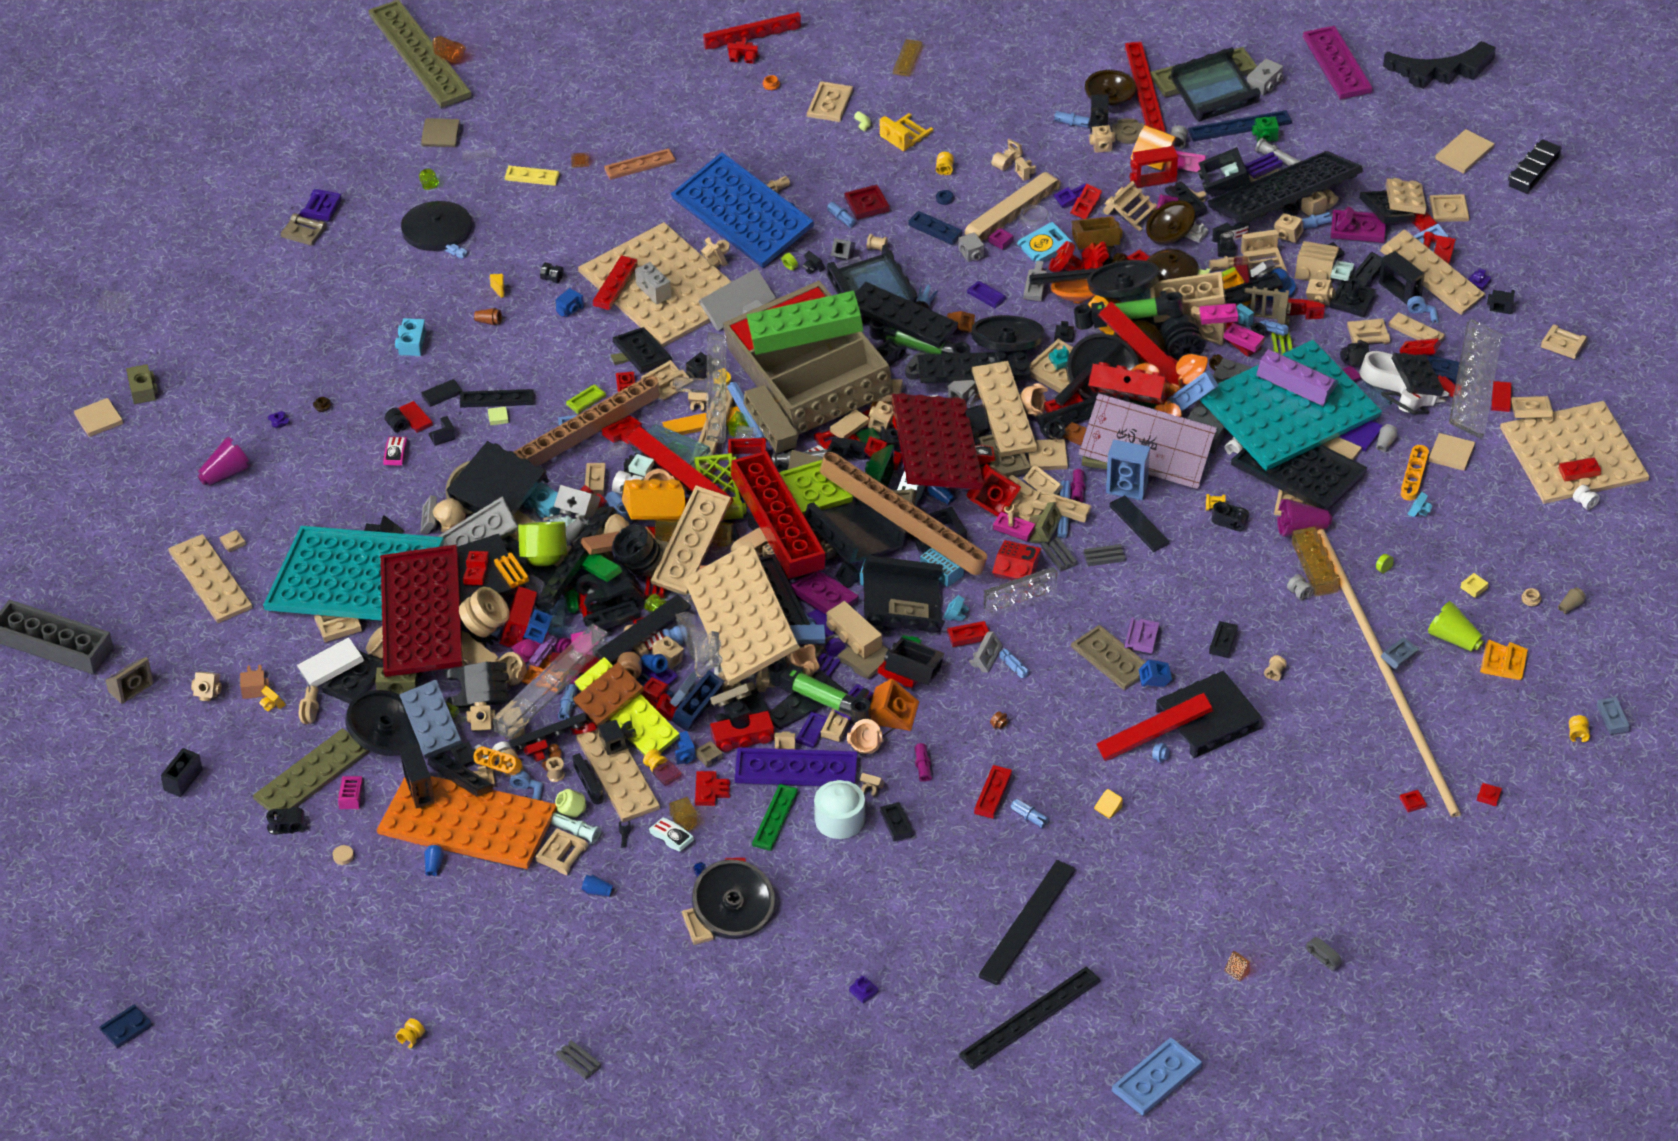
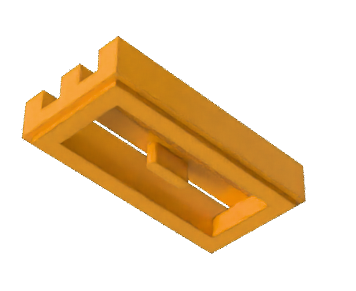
M508 553V557L502 556L501 560H494L496 567L511 589L529 581L527 574L512 553ZM509 562H511V563L513 564V566L515 567V569L517 570V572L519 573V575L522 577V579H520V577L518 576V574L516 573V571L513 569V567L511 566V564H510ZM503 564L506 565L512 576L515 578L516 582H513L509 574L502 566Z

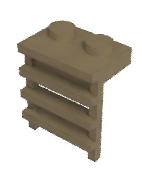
M1253 286V289L1245 288V293L1252 294L1251 310L1254 312V317L1278 319L1279 324L1289 327L1290 316H1287L1291 310V303H1288L1289 290L1278 292V289H1275V291H1268V288L1260 290ZM1256 294L1263 295L1261 314L1255 313ZM1267 296H1274L1272 315L1265 314Z

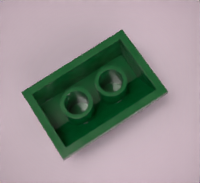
M890 444L872 454L870 461H867L865 465V473L887 488L894 472V445Z

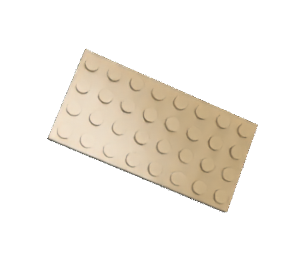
M751 541L684 578L730 686L800 648Z

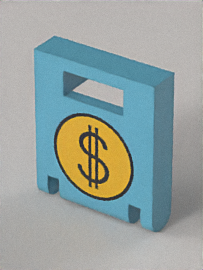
M1050 222L1023 237L1017 244L1033 262L1043 261L1044 263L1057 256L1058 253L1056 251L1065 241H1072L1053 222ZM1056 235L1060 241H1057L1054 236Z

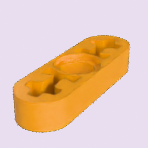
M483 746L477 748L474 752V761L482 766L510 775L518 774L522 768L521 760L512 755ZM483 755L489 756V757H488V760L485 759V758H482ZM500 756V762L495 766V760ZM507 763H512L513 766L509 767L507 766Z

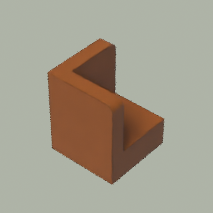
M963 311L947 313L948 318L958 322L956 330L967 333L972 332V325L975 321L974 314Z

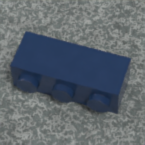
M708 670L676 709L671 721L688 731L712 703L710 698L720 693L725 681Z

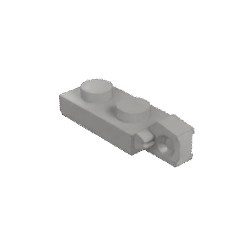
M1270 259L1254 267L1249 273L1252 277L1258 276L1260 278L1267 274L1269 275L1276 265Z
M1036 261L1035 269H1029L1023 299L1042 300L1045 284L1031 285L1029 276L1047 273V271H1043V261Z

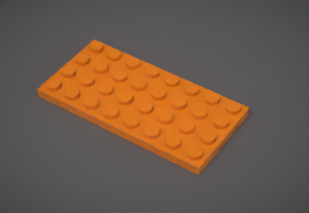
M430 776L435 803L415 808L404 777L377 828V834L423 846L437 845L445 851L528 869L551 823L552 816L557 811V806L554 803L496 790L476 797L451 780Z

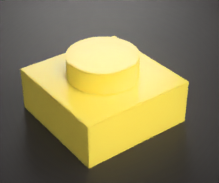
M1473 573L1461 582L1460 588L1476 598L1488 589L1489 583Z

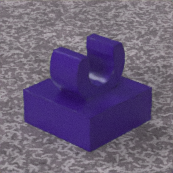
M1479 268L1478 272L1475 271L1468 280L1483 291L1490 283L1491 277L1486 275V270Z
M862 975L849 987V992L864 1003L877 994L879 988Z

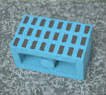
M933 548L920 556V562L943 565L939 582L946 587H949L964 576L963 568Z

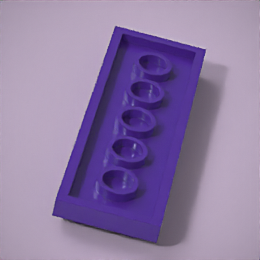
M737 748L735 783L822 786L831 781L843 780L855 784L857 751Z

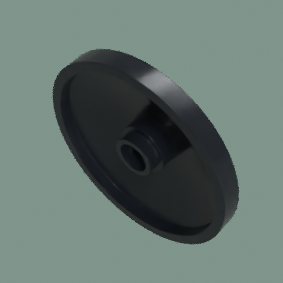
M431 201L417 205L409 210L401 221V231L405 241L415 248L427 251L448 249L446 248L447 245H458L469 236L472 229L469 212L461 205L449 201Z
M1125 260L1110 263L1096 269L1088 276L1087 283L1089 291L1097 296L1125 297L1152 288L1158 283L1160 274L1159 268L1152 262Z
M998 315L986 317L975 322L972 325L971 336L977 344L989 349L1021 351L1040 345L1044 340V328L1041 324L1029 318Z
M1103 333L1089 335L1081 339L1072 348L1066 363L1067 378L1070 383L1114 340L1120 342L1122 348L1107 362V364H1110L1109 367L1116 368L1119 365L1127 367V370L1131 371L1135 366L1139 365L1138 358L1125 341L1114 335ZM1089 380L1077 391L1084 400L1096 396V393L1088 385Z
M371 690L359 694L349 704L345 715L346 728L351 737L363 748L380 755L396 756L400 755V747L419 743L399 694L386 690Z
M722 860L711 864L700 873L692 891V907L699 922L713 934L724 938L740 939L757 933L767 924L774 909V891L767 876L754 865L741 860Z

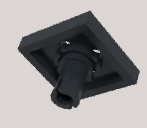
M1355 278L1349 281L1342 280L1336 290L1335 298L1330 301V308L1364 317L1376 295V289L1360 285L1361 282L1358 279L1355 283Z

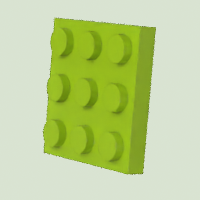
M822 460L779 472L804 516L807 505L812 502L821 510L853 502L852 494L820 473Z

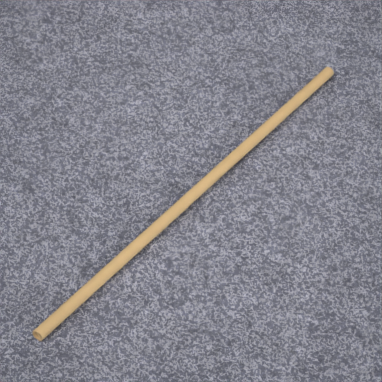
M1319 529L1316 531V536L1451 818L1460 816L1461 813L1390 665L1381 658L1383 651L1325 530Z

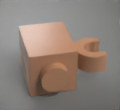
M258 665L256 671H252L251 667L247 666V672L240 673L242 698L265 697L261 691L265 686L270 688L269 678H265L261 665Z

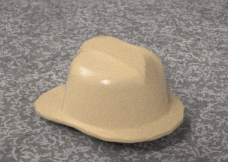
M382 626L373 633L366 646L368 655L371 654L379 659H383Z

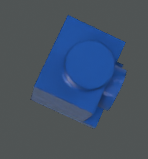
M571 288L555 299L556 311L560 316L568 317L572 313H576L578 308H584L583 295Z
M534 609L524 637L542 644L553 616Z
M1149 659L1138 669L1141 685L1144 687L1146 685L1164 687L1172 680L1169 663Z

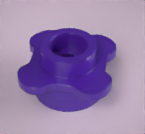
M284 411L268 416V420L272 422V427L280 428L289 423V419L286 418Z

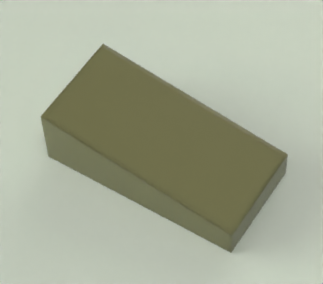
M623 353L611 354V360L614 365L629 362Z

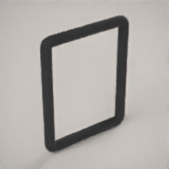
M1396 391L1381 392L1383 397L1414 415L1430 413L1429 410L1422 406L1419 409L1423 411H1414L1389 396L1397 395L1401 397V394Z

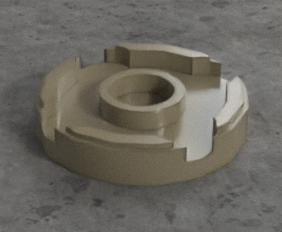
M1132 118L1120 119L1116 124H1113L1112 132H1114L1117 141L1133 144L1137 142L1144 124L1142 122L1140 124L1138 120Z

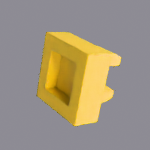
M265 686L261 691L265 697L259 704L266 711L269 712L275 706L281 709L286 705L269 687Z

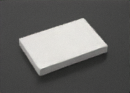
M348 637L298 664L297 667L310 687H317L362 663L364 660Z

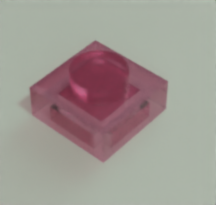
M668 760L653 769V775L666 787L681 777V771Z

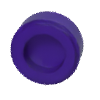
M840 638L829 640L825 646L827 654L833 656V658L837 657L846 648Z

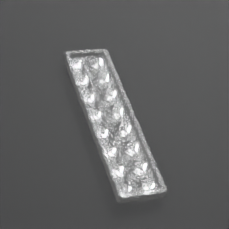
M1470 319L1466 325L1449 424L1481 439L1485 435L1502 334Z

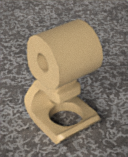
M1011 139L1007 140L1008 150L1006 149L1004 154L997 152L992 159V165L1002 171L1012 165V161L1022 157L1023 154L1022 145Z

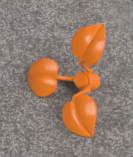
M1187 354L1181 357L1176 365V371L1181 375L1178 377L1179 385H1170L1168 397L1184 387L1182 380L1187 385L1203 374L1207 368L1208 358L1194 354ZM1149 363L1139 364L1131 370L1141 369L1146 371V374L1160 373L1156 366ZM1170 400L1165 401L1164 405L1155 406L1153 409L1156 412L1182 418L1180 407L1171 403Z

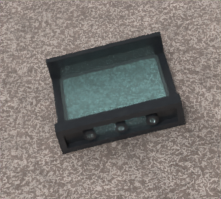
M1233 47L1222 49L1219 52L1207 54L1204 57L1192 59L1189 62L1172 67L1170 78L1198 122L1259 102L1261 92L1259 88L1251 89L1232 58L1234 53Z
M886 244L882 245L881 255L839 269L834 261L827 263L826 275L837 294L850 291L855 293L866 281L916 303L917 293L915 289L911 288L908 277L904 276L900 264L896 263L893 252L887 248ZM861 314L862 324L871 320V318Z

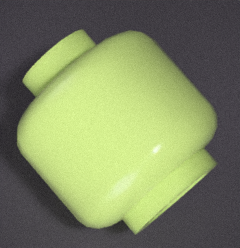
M565 789L556 797L555 804L561 814L576 818L586 809V800L582 793L572 789Z

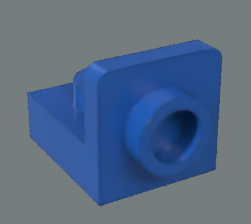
M684 731L679 733L680 741L677 742L679 749L675 751L677 765L681 763L688 764L696 759L695 747L688 732Z

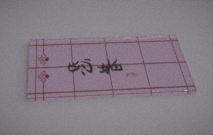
M1098 393L1081 448L1079 449V455L1107 463L1113 439L1149 446V475L1198 489L1217 427Z

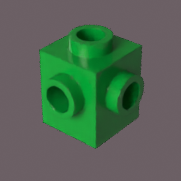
M1276 117L1255 118V125L1252 126V135L1256 136L1257 143L1261 138L1266 139V142L1278 141L1279 127Z

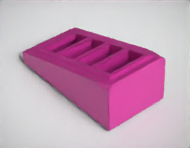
M342 776L338 797L339 809H359L362 776ZM346 781H357V783H346Z

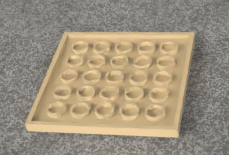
M1604 401L1553 412V417H1530L1500 424V429L1543 504L1573 498L1576 489L1583 484L1589 487L1591 492H1599L1649 480L1648 473ZM1596 458L1601 469L1600 476L1564 482L1558 469L1559 463Z

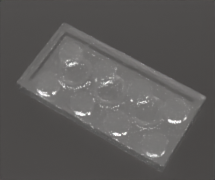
M1055 567L984 590L985 619L990 620L1057 597V570Z

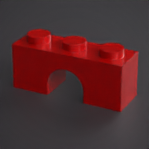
M768 711L749 715V726L744 729L734 728L729 719L710 723L713 743L722 752H729L740 747L748 748L758 743L766 744L774 740V727Z

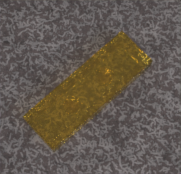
M905 40L893 69L894 75L910 76L921 50L922 41Z

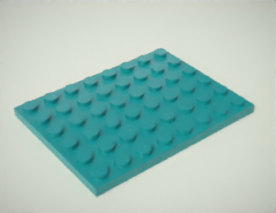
M1314 340L1291 349L1282 355L1338 380V384L1324 406L1257 376L1259 365L1218 383L1219 386L1200 399L1265 471L1381 416V409Z
M300 526L263 604L264 609L268 611L382 620L380 555L441 547L445 543L444 538Z

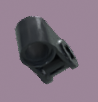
M889 338L876 350L890 367L905 356L907 347L895 343L894 339Z
M1217 502L1213 505L1211 520L1218 526L1241 532L1244 530V523L1250 515L1248 510L1243 507H1237L1225 502Z
M302 808L271 809L266 814V819L269 822L267 831L272 835L294 834L297 831L302 833L306 829L305 812Z

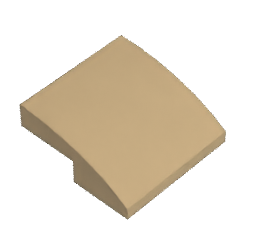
M671 360L641 377V379L647 376L658 378L659 398L663 401L693 385V381L684 370L679 371Z

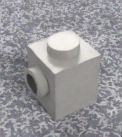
M973 380L953 381L948 386V398L959 397L967 402L968 400H973L977 394L976 382Z

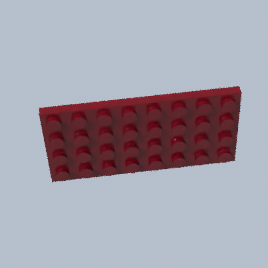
M904 393L892 394L891 401L907 484L982 489L983 479L970 420L965 412L967 409L965 399L959 397L907 395Z
M457 544L380 555L384 676L391 677L463 666Z

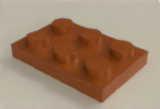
M617 662L575 696L573 701L598 727V725L607 722L640 695L644 688Z

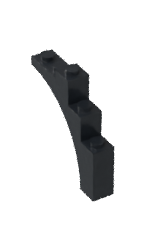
M1480 41L1473 48L1463 53L1440 59L1410 58L1387 51L1384 54L1383 67L1397 72L1403 77H1408L1410 84L1422 89L1433 79L1449 85L1459 74L1465 78L1475 80L1494 60L1496 47Z

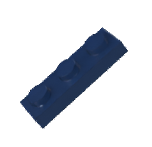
M917 211L908 220V226L951 245L962 236L961 229L920 211Z

